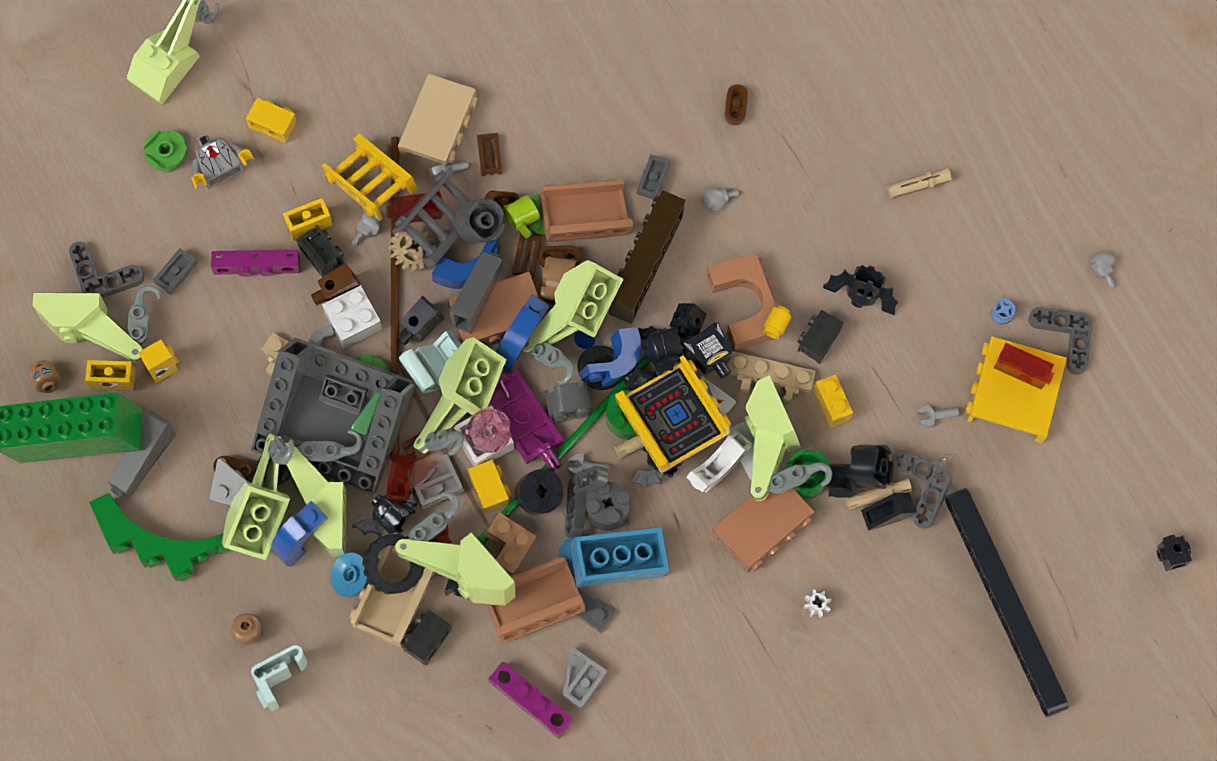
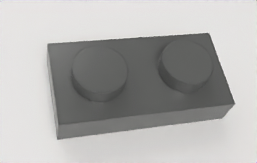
M650 154L636 194L650 199L658 196L670 166V161Z
M179 248L153 279V282L171 295L198 262Z
M578 589L586 611L575 616L598 632H601L613 616V613Z

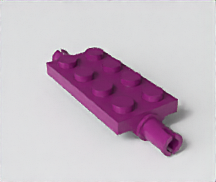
M515 370L510 374L501 372L488 406H492L512 438L515 448L526 464L538 457H542L550 471H556L555 468L559 469L563 464L552 449L563 443V438L519 371Z

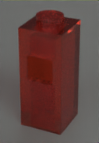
M437 191L436 194L442 199L440 191ZM425 193L390 198L385 210L387 218L391 219L392 226L395 225V221L404 214L406 216ZM429 200L423 206V209L434 220L442 219L443 212ZM416 214L409 223L421 222L423 220Z
M1005 343L994 366V369L1041 390L1045 383L1050 384L1054 373L1051 372L1054 364L1008 343Z
M394 454L387 479L386 499L409 501L415 477V456Z

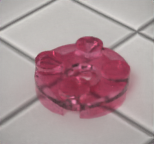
M481 409L470 419L466 428V436L469 438L471 445L480 452L492 453L501 451L508 444L511 433H509L510 421L499 410ZM492 425L493 428L491 431L493 432V434L486 435V427H490Z

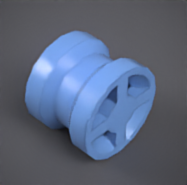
M1008 299L997 301L991 312L992 319L1002 325L1009 323L1015 313L1014 303Z

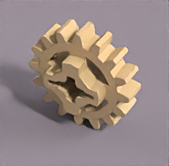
M422 226L416 229L429 243L434 241L433 238L428 239L429 231L422 232ZM404 230L394 234L395 236L390 238V241L394 244L388 248L394 251L390 257L397 258L395 264L402 263V269L405 270L409 267L410 272H413L416 268L418 270L423 269L426 266L422 262L427 256L425 254L426 251L424 250L423 255V248ZM418 246V247L415 248V249H412V250L409 249V250H407V248H409V247Z

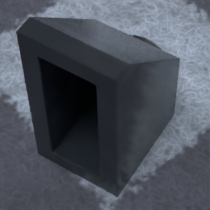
M893 493L861 510L868 530L900 522L917 513L910 493Z

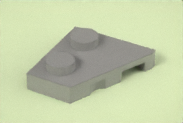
M447 454L443 455L442 461L435 468L432 467L426 477L420 480L414 487L423 509L449 499H438L437 496L441 493L449 492L458 495L464 492Z
M220 457L217 460L209 500L231 505L235 494L246 482H252L247 481L244 475L238 470L235 471L226 463L224 458Z
M571 647L563 697L582 709L608 671L574 647Z

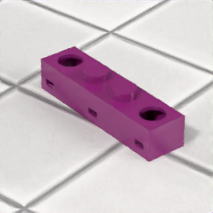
M298 250L211 251V268L214 275L238 274L242 277H248L251 274H260L261 276L300 273V256Z
M503 661L488 678L490 684L558 739L573 722V718ZM501 671H507L511 675L510 681L506 684L498 681L497 676ZM559 713L563 716L564 722L561 726L557 727L551 724L550 718L553 714Z

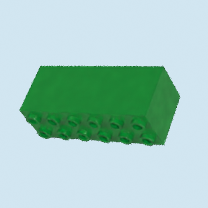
M118 392L0 406V453L19 463L138 451L141 445L142 407Z

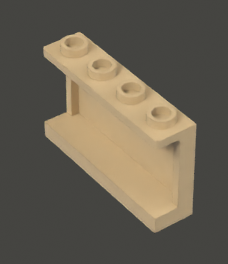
M428 73L399 142V154L408 156L409 153L439 162L442 165L445 164V166L449 165V163L453 164L456 156L455 148L457 145H461L464 135L462 131L464 127H468L471 119L469 115L471 109L475 110L478 103L476 90Z
M393 545L384 547L379 552L378 559L380 561L377 569L381 577L393 583L402 581L408 575L410 561L399 557ZM424 567L421 572L423 573L422 577L418 579V583L410 588V590L399 594H384L382 591L375 590L373 585L368 584L360 592L359 599L361 601L358 607L354 606L349 619H351L352 627L402 648V641L416 618L436 572Z

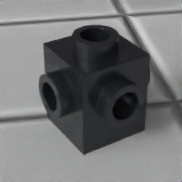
M678 303L669 326L672 328L677 327V335L680 337L696 336L699 334L707 314L694 303Z
M1166 536L1162 538L1163 541L1157 546V557L1163 563L1165 571L1185 567L1192 561L1190 556L1191 548L1189 543L1185 541L1184 536Z

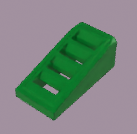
M381 391L373 395L351 425V430L364 435L369 433Z

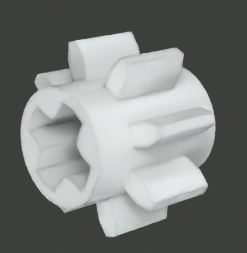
M814 589L812 597L805 596V601L809 603L804 605L803 609H809L811 612L810 617L815 614L822 618L823 611L829 613L830 608L826 604L831 602V598L826 599L824 596L825 591L820 594ZM815 600L818 603H822L820 608L817 605H813Z

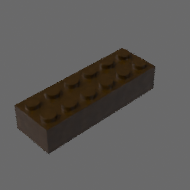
M664 190L661 191L660 196L654 197L651 213H647L644 218L642 233L638 231L634 239L633 251H628L625 258L624 269L620 268L617 274L623 281L609 307V315L627 323H633L684 216L685 199Z

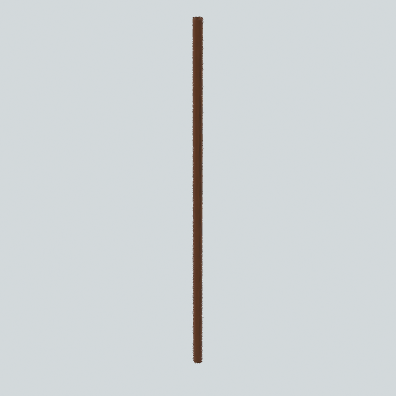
M391 137V159L399 165V137ZM391 178V186H392V185L395 183V181H394V179ZM399 191L391 197V238L395 236L392 230L396 227L394 223L399 218ZM395 257L391 258V373L399 375V339L396 337L399 334V264H395L397 261ZM399 434L391 452V461H399Z

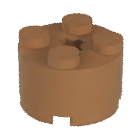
M546 257L540 298L555 301L554 293L564 273L575 268L576 260Z

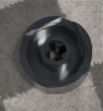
M870 444L852 446L850 452L851 465L847 470L848 479L853 480L857 488L885 489V484H890L894 470L893 461H889L888 454H892L890 448L887 445Z
M538 469L525 474L515 487L517 504L531 515H542L555 510L561 504L564 494L563 485L558 475L546 469ZM538 489L542 490L543 494H536L535 491Z

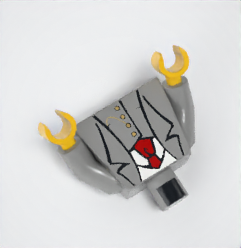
M209 135L201 137L198 140L201 149L195 152L197 158L193 160L191 175L194 188L197 189L199 184H204L210 189L244 172L242 163L246 166L248 159L254 160L250 150H243L232 143H225L222 139L212 142Z

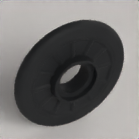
M593 346L586 349L578 360V374L587 364L612 362L614 357L613 349L606 346ZM601 380L598 382L583 381L589 387L597 390H608L619 383L603 387Z

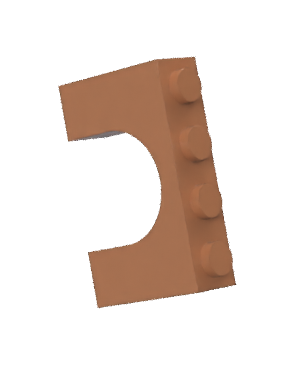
M756 253L707 267L706 276L713 293L733 287H746L754 291L761 302V309L755 316L728 325L727 334L734 351L773 339L763 333V325L772 308H778L779 304L777 298L772 297L770 292L772 290L769 278H765L763 273L765 271L762 259H758Z

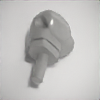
M710 188L704 191L702 198L705 206L716 212L720 211L724 203L728 202V197L738 196L739 191L726 192L725 188Z
M364 212L356 227L359 233L352 241V244L356 246L363 235L368 237L370 234H377L381 229V221L377 220L374 216L369 217Z
M1105 252L1096 253L1090 259L1091 268L1098 274L1099 278L1105 277L1110 288H1112L1115 284L1110 273L1113 272L1111 267L1115 263V259L1111 254L1108 255Z

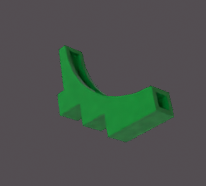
M110 493L89 502L109 549L113 554H122L128 551L130 546H134L144 568L148 566L149 568L155 567L161 563V560L165 559L175 581L190 579L193 576L192 574L196 573L193 564L204 563L210 559L209 556L216 553L223 554L230 550L222 545L223 533L199 540H173L150 533L129 520L119 509Z

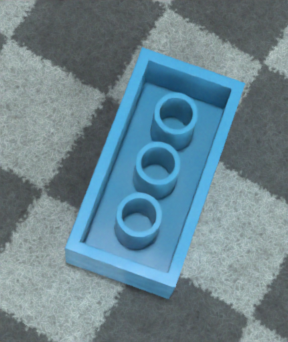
M661 528L575 537L570 543L577 587L660 578L669 571Z

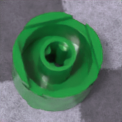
M626 390V391H623V392H624L625 395H627L628 393H630V392H632V391ZM614 394L607 404L606 424L608 429L618 438L629 440L638 435L618 405Z
M800 450L791 456L786 469L795 465H811L818 462L824 463L829 467L830 465L821 453ZM817 471L805 483L793 489L803 500L817 497L826 487V485L821 486V483L826 478V474L824 471Z

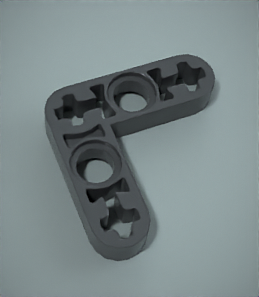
M80 241L70 246L69 254L83 293H91L90 287L94 286L95 293H100L101 297L104 298L139 286L144 281L143 271L137 265H129L98 276L88 246ZM81 248V250L83 251V261L80 260L77 254V249ZM85 266L92 268V272L87 276L80 274L81 269ZM132 272L137 274L134 280L131 278ZM121 275H124L126 283H123ZM111 278L119 280V284L116 287L111 288L107 286ZM101 282H103V285H104V287H105V289H106V290H104V291H103L102 288H101V287H102L101 284H100Z
M1043 307L1034 308L1028 317V322L1033 328L1070 334L1067 369L1074 375L1082 374L1088 367L1092 328L1090 317L1083 313ZM1037 314H1040V318H1043L1041 322H1037V318H1035ZM1049 315H1051L1049 324H1047V322H1048V320H1049V319H1047V318H1048ZM1057 316L1063 317L1066 322L1065 325H1057L1054 322V318ZM1079 320L1083 321V324L1085 325L1083 328H1080V325L1076 324L1079 322ZM1074 340H1082L1085 343V348H1076ZM1077 355H1081L1079 357V364H1081L1079 369L1076 368L1075 364H1072L1076 361Z
M898 451L892 457L894 467L927 483L915 509L917 513L913 515L915 525L922 529H927L933 525L952 484V474L945 468L906 451ZM905 456V460H907L910 463H913L912 467L905 464H902L901 467H899L900 463L898 462V459H903V457ZM920 464H926L928 467L927 473L922 476L918 475L917 467ZM933 472L938 475L945 473L944 476L947 480L941 481L939 484V480L931 475ZM932 492L938 494V501L935 504H929L927 501V496ZM924 504H925L927 507L932 508V509H934V510H933V512H931V511L928 510V512H927V514H926V517H928L929 520H928L927 522L924 521V522L921 524V520L919 519V516H920V515H923V516H924V514H925V512H926V510H927V509L923 508V506H924Z
M593 466L570 478L564 529L566 537H581L584 529L586 494L603 488L607 484L609 478L607 468Z

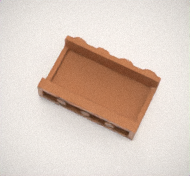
M609 179L605 182L591 180L582 184L569 182L565 185L547 184L542 187L538 198L546 241L557 242L629 235L633 228V222L627 216L622 191L624 180Z
M529 272L495 283L472 334L458 329L462 343L472 337L484 345L489 343L494 345L502 341L507 330L530 296L534 295L539 298ZM458 295L447 298L450 310Z
M793 488L780 494L769 492L767 498L763 501H757L751 495L712 529L711 534L716 540L720 539L744 565L746 572L751 569L755 571L764 563L762 559L767 555L772 557L780 549L779 545L783 541L788 543L796 536L795 531L800 527L804 529L813 521L811 517L814 511Z
M556 557L544 565L533 566L524 573L510 575L515 582V598L506 605L487 604L502 644L586 611L565 557Z

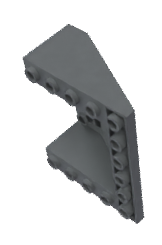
M294 338L278 352L251 451L263 454L266 439L270 433L280 436L284 443H289V440L293 439L295 447H299L307 441H334L343 446L352 447L356 444L357 440L354 435L348 433V430H351V425L373 395L381 391L370 431L366 435L361 434L363 438L361 450L354 455L344 456L331 462H310L324 478L335 482H343L346 486L374 495L411 404L416 383L411 379Z

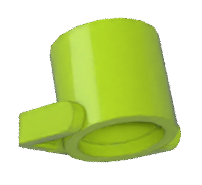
M525 195L503 207V211L512 227L517 232L519 231L526 239L529 238L532 233L527 226L540 219L538 210L530 197Z

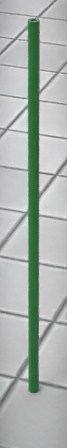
M643 356L631 372H634L635 368L643 370L650 362L649 358L645 359ZM625 377L556 451L555 454L559 461L606 411L611 396L625 390ZM545 463V465L541 468V469H546V470H549V471H550V469L548 468V466L546 465V463ZM515 497L501 512L507 518L519 506ZM486 529L477 538L482 545L489 539L483 535Z

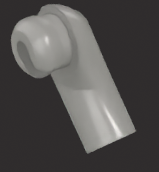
M332 326L315 331L308 342L321 347L320 343L324 339L335 336Z

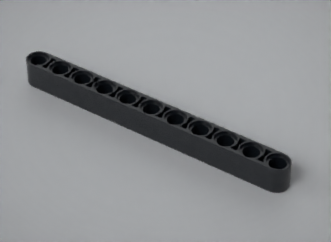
M967 488L946 495L945 503L1042 712L1046 717H1050L1067 710L1069 705L1066 696Z

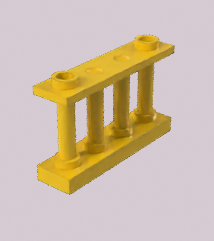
M359 133L353 138L357 146L355 148L356 151L336 168L332 169L326 163L322 164L325 171L324 177L330 184L335 183L360 204L369 217L374 216L377 220L381 221L383 218L379 212V207L400 189H406L412 194L418 188L413 177ZM365 156L368 158L369 161L347 180L340 176L359 158H364ZM379 167L382 172L360 191L353 187L373 168ZM387 178L394 179L395 183L373 202L366 198Z

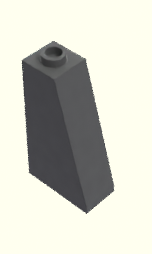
M482 252L450 310L451 325L472 334L503 269V259L499 255L489 252V254Z
M152 410L149 412L141 425L140 450L125 452L108 479V483L112 487L111 491L119 497L125 495L130 499L176 434L169 421Z

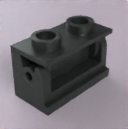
M316 225L317 232L313 229L302 237L297 238L296 241L298 248L320 276L324 277L344 264L342 258L344 254L338 245L333 246L330 242L332 239L325 229L321 230Z
M823 310L820 311L818 316L814 314L808 323V326H810L808 332L803 331L797 341L800 344L798 352L803 348L802 352L820 364L840 333L844 322Z
M430 610L426 614L422 613L415 623L417 625L412 633L408 632L402 641L404 652L408 651V654L425 666L452 630L451 624Z

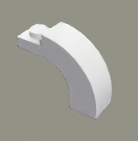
M740 432L732 433L706 462L692 470L686 478L691 481L694 488L707 493L734 469L752 448L753 444Z

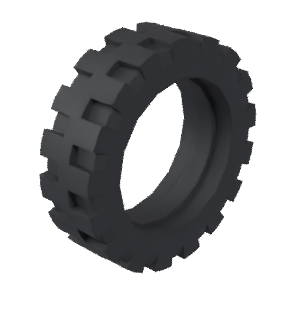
M403 534L381 536L369 544V548L364 552L365 558L362 559V566H364L365 570H363V574L367 576V582L373 585L375 590L382 591L384 594H399L410 590V588L418 583V579H421L423 574L421 572L424 567L410 561L408 575L400 582H388L379 574L376 567L379 552L389 545L396 546V543L401 539H409L408 536L405 537Z

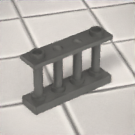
M452 168L445 172L442 170L434 177L436 182L406 216L403 214L395 221L396 227L392 230L394 234L404 230L426 251L425 254L427 256L422 262L427 267L436 264L460 237L453 225L456 213L436 192L443 185L461 204L470 201L448 179L454 172ZM429 200L452 221L451 224L453 226L449 231L444 230L423 209V206ZM416 214L439 236L438 239L440 241L436 246L434 244L431 245L409 223Z

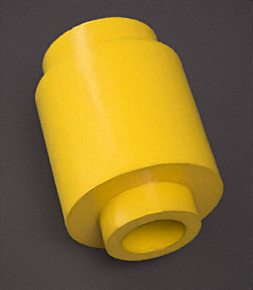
M783 306L773 307L763 325V333L773 339H779L780 336H783L792 318L789 314L790 311Z

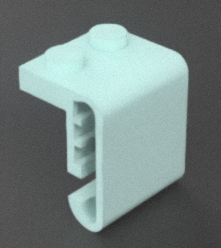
M447 330L434 344L418 347L415 353L410 349L404 352L399 357V360L423 394L441 390L439 377L444 365L460 347L461 343L451 330Z
M298 645L287 648L253 666L251 669V674L259 688L256 694L263 707H269L271 712L280 707L270 688L292 677L287 664L296 660L301 671L307 666V659Z

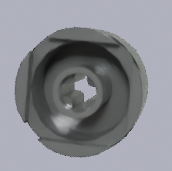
M479 199L468 201L459 207L453 220V225L460 237L469 243L490 242L496 240L504 230V213L500 205L493 200Z
M578 382L553 387L554 391L549 393V389L544 391L549 418L554 419L555 423L567 421L569 416H576V419L588 417L589 411L592 410L586 382H583V386H579Z
M607 482L603 488L588 493L586 498V515L589 522L595 528L602 531H611L625 524L630 512V496L621 485ZM604 505H612L611 507H608V509L604 508Z

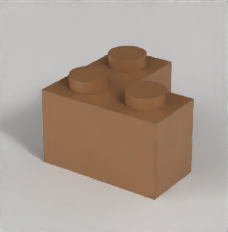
M501 513L494 516L483 534L502 546L494 559L509 576L514 574L536 538L534 534Z

